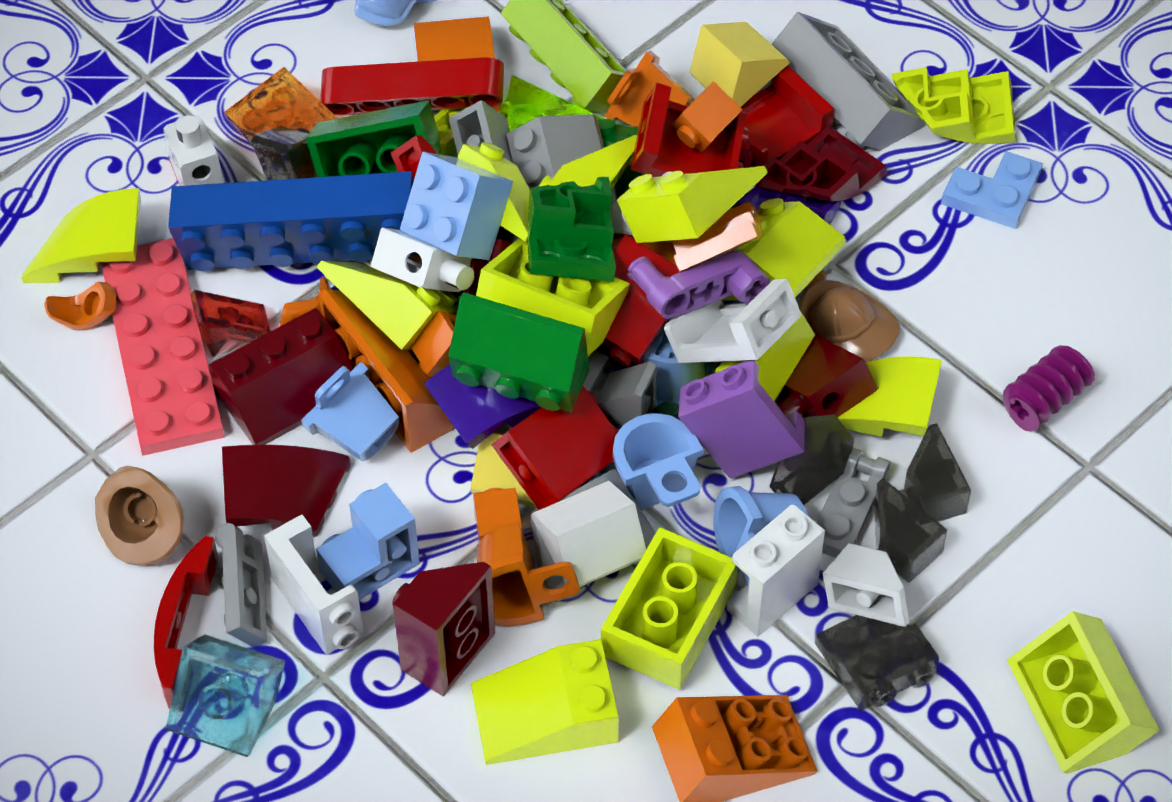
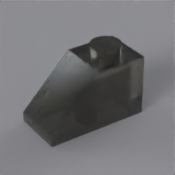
M278 126L253 136L251 143L267 180L314 177L316 171L306 141V136L310 133L309 131L302 128L294 130Z
M835 414L803 418L805 421L804 452L777 462L769 486L774 493H792L800 499L804 506L844 474L849 455L853 450L854 438Z
M937 423L928 426L907 469L904 489L900 491L905 511L908 514L913 513L919 527L967 513L971 489Z
M882 478L877 483L874 500L876 550L887 552L897 574L910 583L943 553L948 530Z

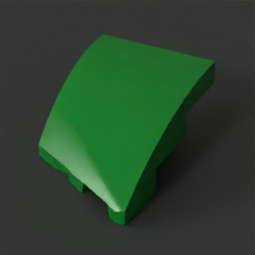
M597 177L595 185L583 187L577 185L574 181L564 182L556 186L531 187L528 213V261L530 274L613 282L616 265L612 250L614 227L610 208L613 194L609 177Z

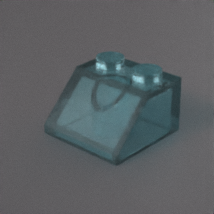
M206 634L200 636L183 648L165 730L248 757L276 703L285 660Z

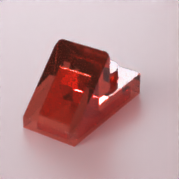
M193 290L190 294L198 328L212 357L219 352L229 339L250 343L271 332L264 304L199 290Z

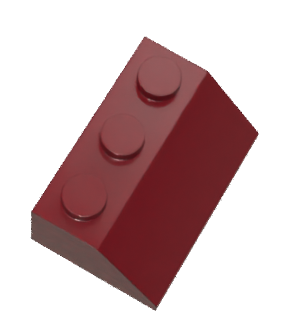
M317 308L304 313L209 364L215 394L253 445H266L302 425L301 420L316 406L315 393L342 366H345L350 372L354 369L337 333Z
M477 562L420 571L410 584L404 583L393 598L392 605L401 671L444 697L495 634L491 566L485 562Z

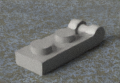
M849 448L843 466L816 522L825 530L822 553L836 558L848 543L856 545L886 479L891 461L881 457L874 460L863 456V451L859 449ZM859 471L870 475L868 482L854 478L856 472Z
M231 523L223 524L216 532L215 542L222 548L223 553L222 584L225 596L224 624L226 626V633L251 647H256L267 642L262 544L252 535H243V531Z

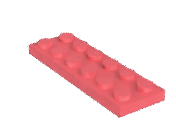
M170 238L137 245L136 261L101 262L105 282L109 283L116 293V310L112 313L142 456L225 438L184 260L174 239Z

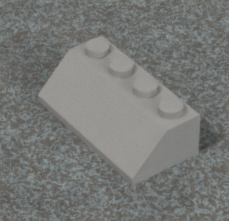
M796 12L773 41L772 45L790 62L788 66L834 108L833 121L837 124L841 123L847 129L845 133L847 139L863 149L867 146L882 150L926 125L904 95L838 26Z
M593 114L539 116L506 133L513 163L519 168L530 190L531 187H538L546 175L553 178L562 165L605 148L597 117ZM615 186L612 188V203L618 199Z

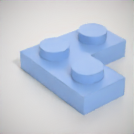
M1005 151L993 178L955 167L943 192L941 204L1016 229L1039 178L1043 163Z

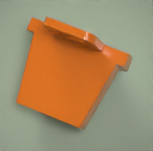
M648 51L636 68L628 70L623 75L607 100V103L611 106L604 117L613 121L620 119L634 127L639 126L644 100L656 82L672 87L669 101L689 106L694 101V98L658 64L660 58L653 52Z
M520 522L489 531L481 538L478 544L477 562H485L491 566L495 625L508 627L544 620L541 604L577 595L580 591L576 573L570 562L565 561L534 568V562ZM560 575L567 579L566 584L558 589H548L543 586L544 580L550 576Z

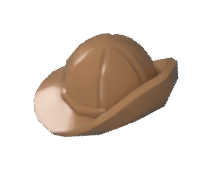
M822 280L804 289L798 304L800 311L814 334L863 358L865 363L873 361L890 349L900 332L898 320L880 302L865 292L839 281Z
M128 465L120 467L105 479L95 496V517L98 531L110 552L126 564L145 566L155 564L167 558L178 545L183 535L184 518L182 507L175 494L152 473Z

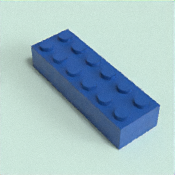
M412 171L172 186L168 229L188 270L210 271L213 268L227 267L248 269L252 266L261 265L286 267L295 263L313 262L319 264L320 261L353 260L356 262H366L373 259L382 227L400 230L414 177ZM413 252L409 255L408 258L420 255L416 252Z

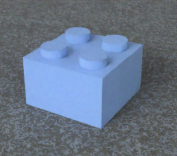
M422 152L399 231L455 256L490 260L513 181L457 157Z

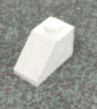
M848 543L822 573L829 608L906 627L909 623L904 587L887 552Z

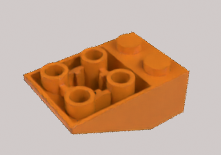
M787 695L676 697L652 726L679 802H723L809 777L818 772Z

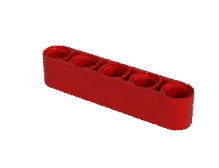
M481 57L328 67L323 69L321 74L320 110L332 115H353L427 100L430 101L432 110L468 108L481 100L489 106H497L503 102L504 63L495 58Z

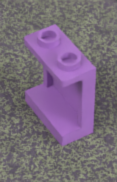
M755 360L732 365L717 373L693 380L680 388L679 419L697 437L700 444L730 479L804 452V419L797 411L784 415L758 381L759 365Z

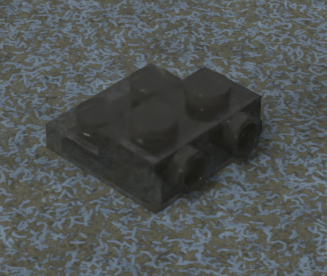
M855 615L815 635V645L860 712L873 705L881 707L888 704L896 697L897 693L911 686L913 688L924 686L933 679L937 671L939 656L916 623L912 625L907 624L906 627Z

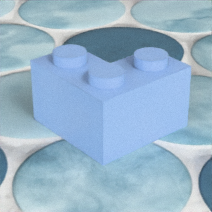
M387 483L374 490L370 489L362 492L355 501L349 504L352 528L342 534L330 536L320 547L316 548L319 570L335 592L352 584L358 591V598L361 600L420 564L415 518Z

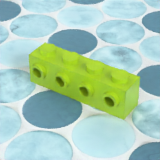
M510 0L500 13L510 24L509 31L530 46L529 53L531 56L552 71L550 74L551 78L558 85L570 91L573 95L571 100L578 108L587 113H590L592 110L606 114L611 106L607 103V100L623 75L627 72L626 69L563 0Z

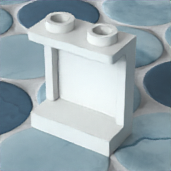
M774 279L748 305H726L721 299L685 315L672 318L665 324L664 331L678 363L758 360L802 314L788 279Z
M790 505L733 554L732 562L748 575L749 586L748 584L745 585L727 601V611L759 637L818 585L825 530L797 506Z
M301 514L264 535L274 583L321 649L328 655L337 649H345L351 646L363 634L358 591L352 584L332 595L325 591L314 575L319 571L312 529Z

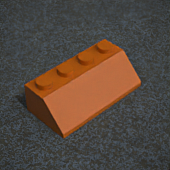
M323 289L318 292L321 314L337 333L353 368L362 362L369 369L368 379L399 416V425L395 433L410 453L452 431V423L424 385L431 377L419 367L420 361H415L411 356V351L401 350L341 291Z

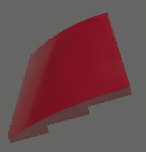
M828 125L808 144L800 140L780 160L774 156L770 157L762 165L765 166L768 173L754 187L827 201H842L868 190L886 176L887 171L885 164Z
M289 445L223 446L222 464L226 523H231L237 527L271 523L273 531L302 514L311 526L313 537H317L324 522V514L332 506L337 496V488L345 471L348 472L350 469L349 456L327 450Z

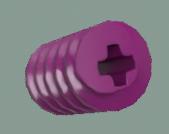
M1056 346L1051 349L1048 355L1040 358L1037 364L1030 366L1026 373L1019 375L1015 382L1006 386L1003 391L1004 406L1011 419L1020 428L1029 432L1036 431L1040 423H1046L1050 419L1051 414L1058 413L1062 405L1069 404L1073 396L1080 395L1085 389L1084 387L1091 386L1095 381V372L1092 365L1080 352L1069 346Z

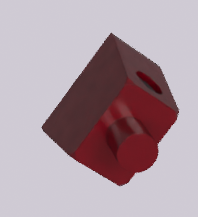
M815 334L782 388L781 394L784 400L777 406L784 415L797 411L801 417L804 416L820 426H825L870 396L878 387L863 358Z

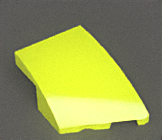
M927 67L892 73L894 84L932 133L969 143L999 144L1017 142L1012 85L1008 71L970 78L968 69L929 76Z
M139 188L122 189L97 195L69 211L23 272L21 277L23 283H60L61 273L98 272L99 262L136 261L141 205Z
M903 356L866 362L878 389L828 425L820 426L805 418V430L840 437L841 429H847L882 437L883 430L886 428L925 437L942 360L928 357Z

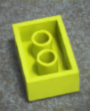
M659 527L601 628V640L605 658L681 690L722 615L727 601L736 589L738 567L732 562V558Z

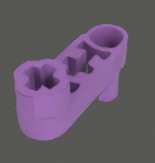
M740 250L717 257L671 277H664L652 262L643 256L631 263L628 268L629 273H627V276L647 294V301L666 319L685 315L731 295H734L739 301L748 305L770 284V279Z

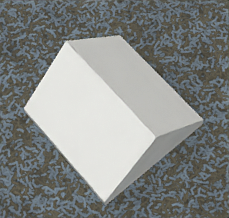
M610 481L538 510L531 515L554 563L570 562L576 573L579 587L639 562L646 551L635 503ZM562 576V578H563V580H564V582H565V584H566L567 579Z

